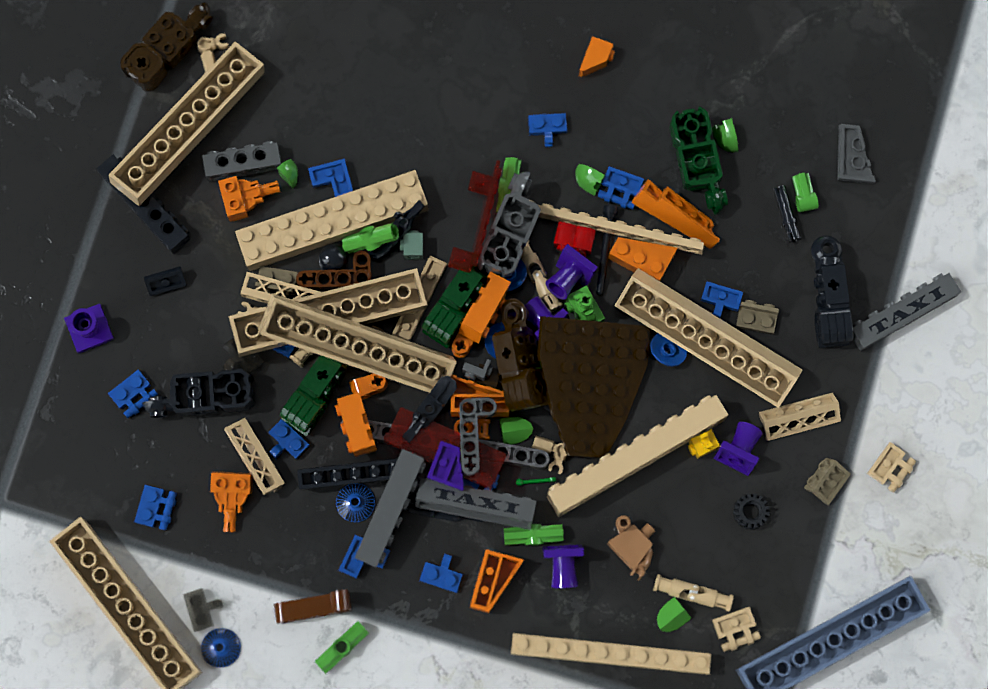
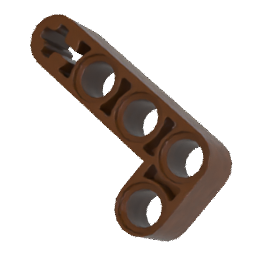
M365 251L355 253L353 269L300 271L296 276L297 285L316 291H329L359 283L357 280L361 276L367 277V281L372 280L370 255ZM360 258L367 259V263L364 265H359L357 261ZM343 276L348 278V282L345 284L338 282ZM322 277L329 278L327 284L319 283ZM304 278H308L306 284H303L302 282L304 281Z
M338 590L326 595L273 604L276 624L352 611L349 590Z

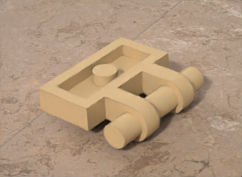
M889 442L867 474L882 485L888 479L891 482L888 490L894 493L897 488L902 486L906 475L912 472V467L916 461L913 458H909L907 462L903 461L902 458L906 453ZM899 466L901 468L897 476L893 475L892 472Z
M750 607L712 620L718 639L726 637L728 640L727 643L721 644L723 652L737 650L739 646L750 645L754 641L761 639L758 631L752 634L749 628L756 626ZM743 630L744 636L734 639L733 634Z

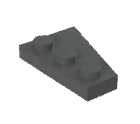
M839 125L837 180L874 184L876 180L870 169L871 163L865 152L866 146L860 126Z

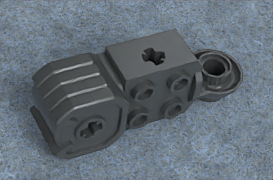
M531 172L514 173L508 187L511 192L503 198L488 233L490 235L485 240L476 260L479 271L484 269L487 273L491 271L504 279H508L516 270L523 253L522 249L526 246L541 211L536 203L523 197L526 196L532 180L529 179Z

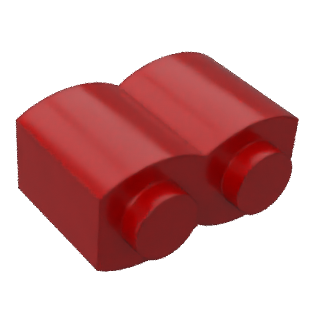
M559 222L554 247H557V250L562 252L568 244L583 256L591 254L596 230Z

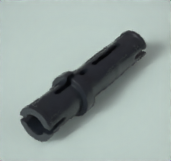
M778 186V188H774L783 217V227H786L790 243L799 241L801 237L797 227L798 221L794 217L786 186Z

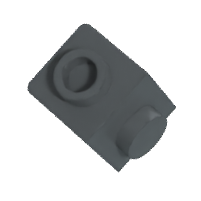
M487 359L483 369L465 362L462 373L468 379L475 381L477 378L484 381L486 376L490 377L493 366H490L491 360Z

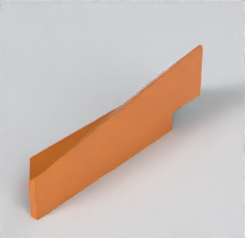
M648 179L632 200L634 205L690 238L700 239L704 246L709 249L714 247L720 240L712 231L714 227L712 220L668 186L662 192Z

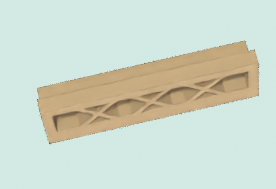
M247 272L240 294L244 298L268 304L272 294L266 291L265 286L271 283L276 284L280 290L274 294H282L285 298L286 296L283 292L289 288L294 289L298 296L290 300L302 298L308 293L314 295L321 292ZM250 278L258 279L261 284L256 289L247 288Z
M833 393L759 412L767 441L841 422L839 402ZM835 411L834 417H824L827 412ZM810 416L817 417L812 423L806 422ZM796 420L799 422L793 428L787 427L791 421ZM776 425L780 427L777 432L770 433L769 427Z
M246 418L224 429L263 495L271 491L276 492L280 490L284 485V481ZM236 429L241 438L234 436L231 430ZM244 443L251 454L245 453L243 451L242 447ZM253 460H255L261 471L254 469L252 466ZM263 476L268 481L270 487L266 488L263 484Z

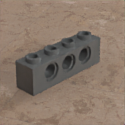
M273 141L264 142L263 145L259 146L250 144L241 149L228 148L224 152L210 151L206 155H202L208 182L234 176L239 177L278 170L277 167L282 164L278 143ZM259 154L266 155L263 160L256 159ZM246 157L247 161L245 163H238L239 158ZM221 161H228V164L225 167L219 166Z

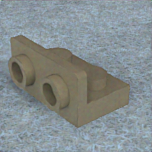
M260 266L258 275L296 285V276L298 272L263 266ZM258 279L255 282V288L261 286ZM271 283L265 286L269 294L270 292L280 291L276 284ZM289 288L283 293L286 297H289V295H294L295 290Z
M745 300L739 306L736 328L773 335L779 309L775 308L772 304H764L762 306L757 305L755 301Z
M825 458L820 462L814 475L808 479L804 489L812 492L823 503L829 505L851 474L836 460Z

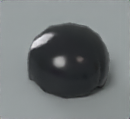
M328 244L319 254V266L322 270H342L348 262V254L339 244Z

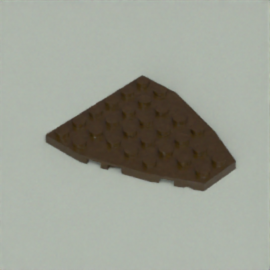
M540 316L537 356L542 365V378L545 379L547 387L546 395L551 416L559 429L558 434L564 443L566 455L602 458L610 451L626 422L648 365L650 328L648 326Z

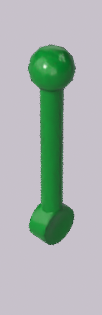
M556 477L531 480L517 479L516 485L556 482Z

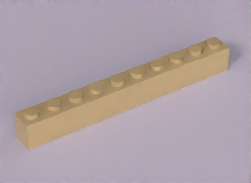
M513 634L511 655L704 675L709 674L711 654L522 634Z

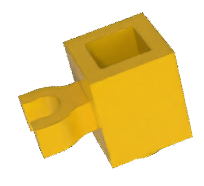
M712 429L690 439V445H688L692 456L696 455L697 459L720 447Z

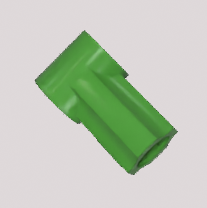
M809 173L793 176L792 180L796 192L795 201L798 212L818 209V199L816 193L813 192Z

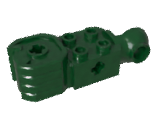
M700 106L698 111L687 109L682 111L681 114L676 111L671 119L669 130L673 146L677 149L676 156L683 187L689 191L708 189V192H705L707 207L709 210L712 209L713 214L716 215L724 206L728 205L725 189H720L719 187L723 174L715 140L710 138L712 126L709 113Z
M482 246L472 253L469 263L465 262L422 325V333L427 336L429 335L431 339L445 348H448L456 338L474 297L479 296L481 287L486 284L489 273L484 269L479 271L476 263Z
M320 355L280 413L282 420L307 436L316 426L327 408L324 400H328L334 392L332 390L335 384L339 385L345 376L343 373L347 371L350 365Z

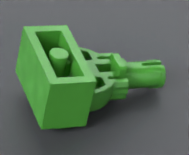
M587 285L568 295L565 306L569 313L573 312L576 319L605 321V317Z

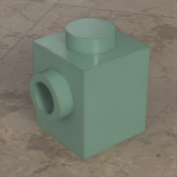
M410 230L403 236V239H400V250H404V260H423V233H419L417 230Z

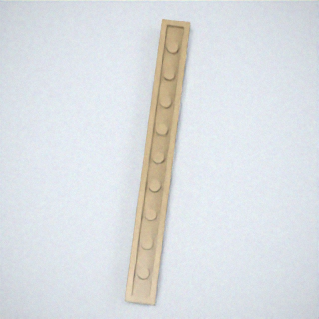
M549 204L538 205L541 209L539 218L566 222L592 228L600 232L677 247L678 250L700 255L703 254L704 243L697 238L686 239L676 233L668 235L658 229H653V231L646 230L641 225H634L633 227L623 221H608L607 218L602 216L594 218L584 212H579V214L572 213L567 208L559 210Z

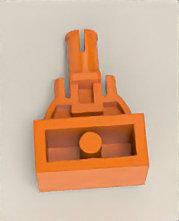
M237 176L218 181L230 222L247 218V212L251 211L257 204L262 203L264 196L280 192L278 181L261 185L258 183V180L253 182L238 180Z
M221 471L211 473L210 492H214L215 500L219 504V512H224V532L229 531V525L230 532H236V514L242 513V505L246 502L248 494L252 493L253 477L251 473Z

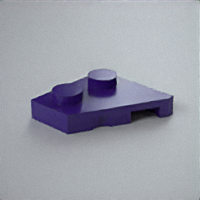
M441 441L427 478L463 491L460 448Z

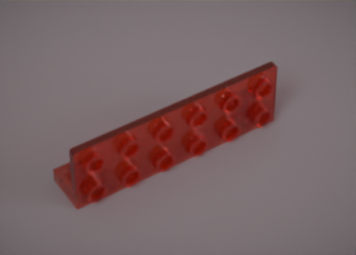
M499 160L496 161L491 176L475 171L471 174L468 190L485 195L472 251L469 252L453 247L448 267L470 273L472 266H477L483 249L482 243L487 233L486 227L491 217L490 211L493 208L494 195L497 192L498 180L502 169L499 168L501 162Z
M402 407L399 409L389 433L386 432L383 439L385 443L400 450L405 449L424 457V460L431 464L434 461L441 441L459 447L461 457L460 433L434 421L428 427L420 429L410 443L405 441L402 437L412 424L414 412ZM478 442L479 472L475 476L469 477L462 471L463 478L491 490L504 463L506 454ZM467 443L464 449L467 452H472L475 450V445ZM468 457V466H465V468H468L471 472L476 466L472 464V457Z

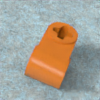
M458 333L452 343L453 355L457 358L466 357L476 342ZM464 345V349L457 350V346Z
M373 373L349 382L352 394L359 392L361 399L364 400L385 391L388 382L385 377ZM376 379H380V386L375 384Z
M460 419L456 421L453 429L454 434L460 436V432H458L457 427L460 425ZM477 419L478 439L490 440L488 428L491 420ZM470 423L465 425L468 428V433L472 432L475 428Z

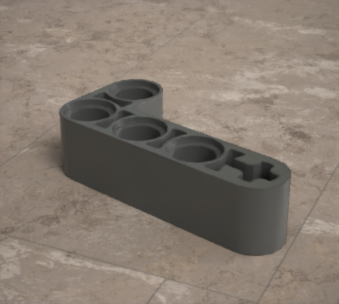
M467 398L461 401L459 406L461 465L463 473L469 477L475 476L479 472L477 418H490L496 413V402L491 398ZM489 403L493 406V410L485 412L482 409L483 405ZM466 404H471L474 407L471 413L463 411V407ZM468 423L475 427L470 433L465 432L463 429ZM467 443H473L475 450L467 452L464 446ZM468 457H472V464L476 466L471 472L468 468H465V466H468Z

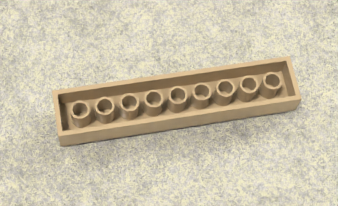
M234 42L108 175L110 183L140 206L264 74V64L237 42Z
M416 170L251 225L237 230L235 233L246 266L249 271L260 268V266L264 267L340 241L343 237L359 233L368 226L376 228L393 223L396 220L394 217L396 212L405 213L418 200H421L425 206L420 213L428 211V204Z
M417 268L293 300L362 325L424 310L427 307ZM267 307L229 316L239 357L288 345L260 334L259 327Z
M639 268L631 276L615 304V307L778 408L802 372V369Z
M273 293L259 327L261 335L429 393L441 377H451L457 362L453 356Z
M710 395L703 398L698 406L694 407V405H691L683 410L684 412L681 416L678 417L676 414L670 417L664 426L661 427L659 424L653 427L648 435L644 436V434H641L633 439L634 441L631 445L624 444L617 448L614 455L611 456L609 453L600 458L599 463L595 466L591 463L583 468L581 474L577 475L574 473L567 477L564 484L560 485V483H557L550 487L547 499L557 516L561 517L688 443L690 439L724 422L728 413L717 395L712 398Z
M78 518L49 541L161 689H183L202 674V671L84 518Z

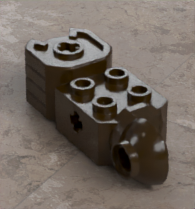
M206 2L196 5L188 14L186 21L173 12L165 11L141 39L142 42L133 44L121 58V69L126 77H131L134 83L140 86L143 91L155 90L167 76L168 69L170 67L174 68L197 42L195 32L199 28L204 30L211 24L213 16L210 15L209 5Z
M515 298L505 301L500 311L505 330L496 332L492 336L499 375H502L503 379L502 389L505 404L511 411L528 410L549 405L545 379L542 378L543 370L540 368L537 356L536 339L533 330L527 326L526 322L529 316L528 309L522 301Z

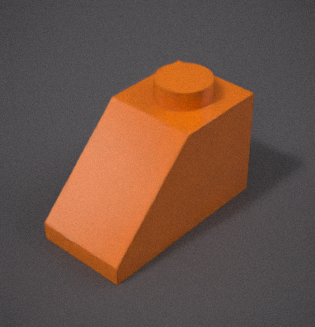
M592 36L579 70V76L584 77L606 67L608 61L612 62L615 51L612 50L613 43Z

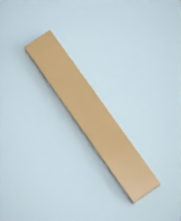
M432 256L429 257L420 275L427 306L447 267V263ZM426 309L401 315L392 335L411 341Z

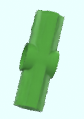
M505 158L503 175L500 177L498 188L499 197L496 213L505 195L511 192L508 187L514 173L519 174L521 160L517 158Z
M393 223L376 228L368 226L359 233L343 237L342 247L348 253L363 249L372 251L384 243L397 240L399 238V230Z
M532 524L531 530L518 527L504 528L505 545L525 544L526 546L542 545L543 543L563 542L562 524L545 526Z
M357 621L314 662L327 674L369 632ZM340 642L347 644V650L344 653L337 651V645Z

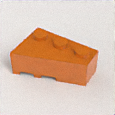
M618 237L609 253L608 259L634 273L639 268L658 281H661L678 248Z
M490 271L485 286L481 287L480 294L475 302L472 303L461 323L458 333L478 344L482 337L486 339L491 329L489 328L490 324H495L499 316L497 312L499 309L501 310L502 305L507 301L505 297L511 282Z
M453 374L451 375V378L457 383V389L451 396V417H460V403L467 398H491L496 402L497 406L496 413L492 417H509V408L505 404L503 391L459 378ZM486 403L482 409L485 412H491L493 406ZM466 404L463 407L465 413H471L474 410L471 404Z
M360 393L338 398V405H335L337 415L342 416L344 422L340 425L343 434H347L349 439L346 442L349 453L353 452L354 456L357 457L376 451L377 448Z
M486 549L470 608L490 613L524 560Z

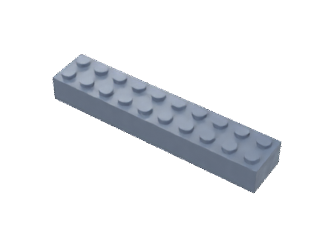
M908 576L738 668L736 671L746 689H788L931 610L912 576Z

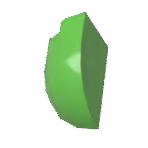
M732 118L722 121L723 125H714L712 132L718 146L728 152H738V141Z
M289 159L278 166L277 169L280 177L294 188L298 182V169L293 160Z
M579 164L575 171L576 181L579 186L595 196L605 175L583 164Z
M520 417L499 419L502 430L501 438L504 444L520 443L532 434L533 426L526 419Z
M673 597L660 609L657 616V624L663 632H671L683 626L691 617L676 598Z

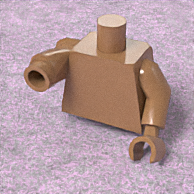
M620 516L616 520L619 535L611 539L607 545L632 570L630 575L632 576L633 573H637L639 575L637 580L640 581L651 564L653 555L651 546L653 544L648 538L655 530L648 523L639 530L635 525H631L629 517Z

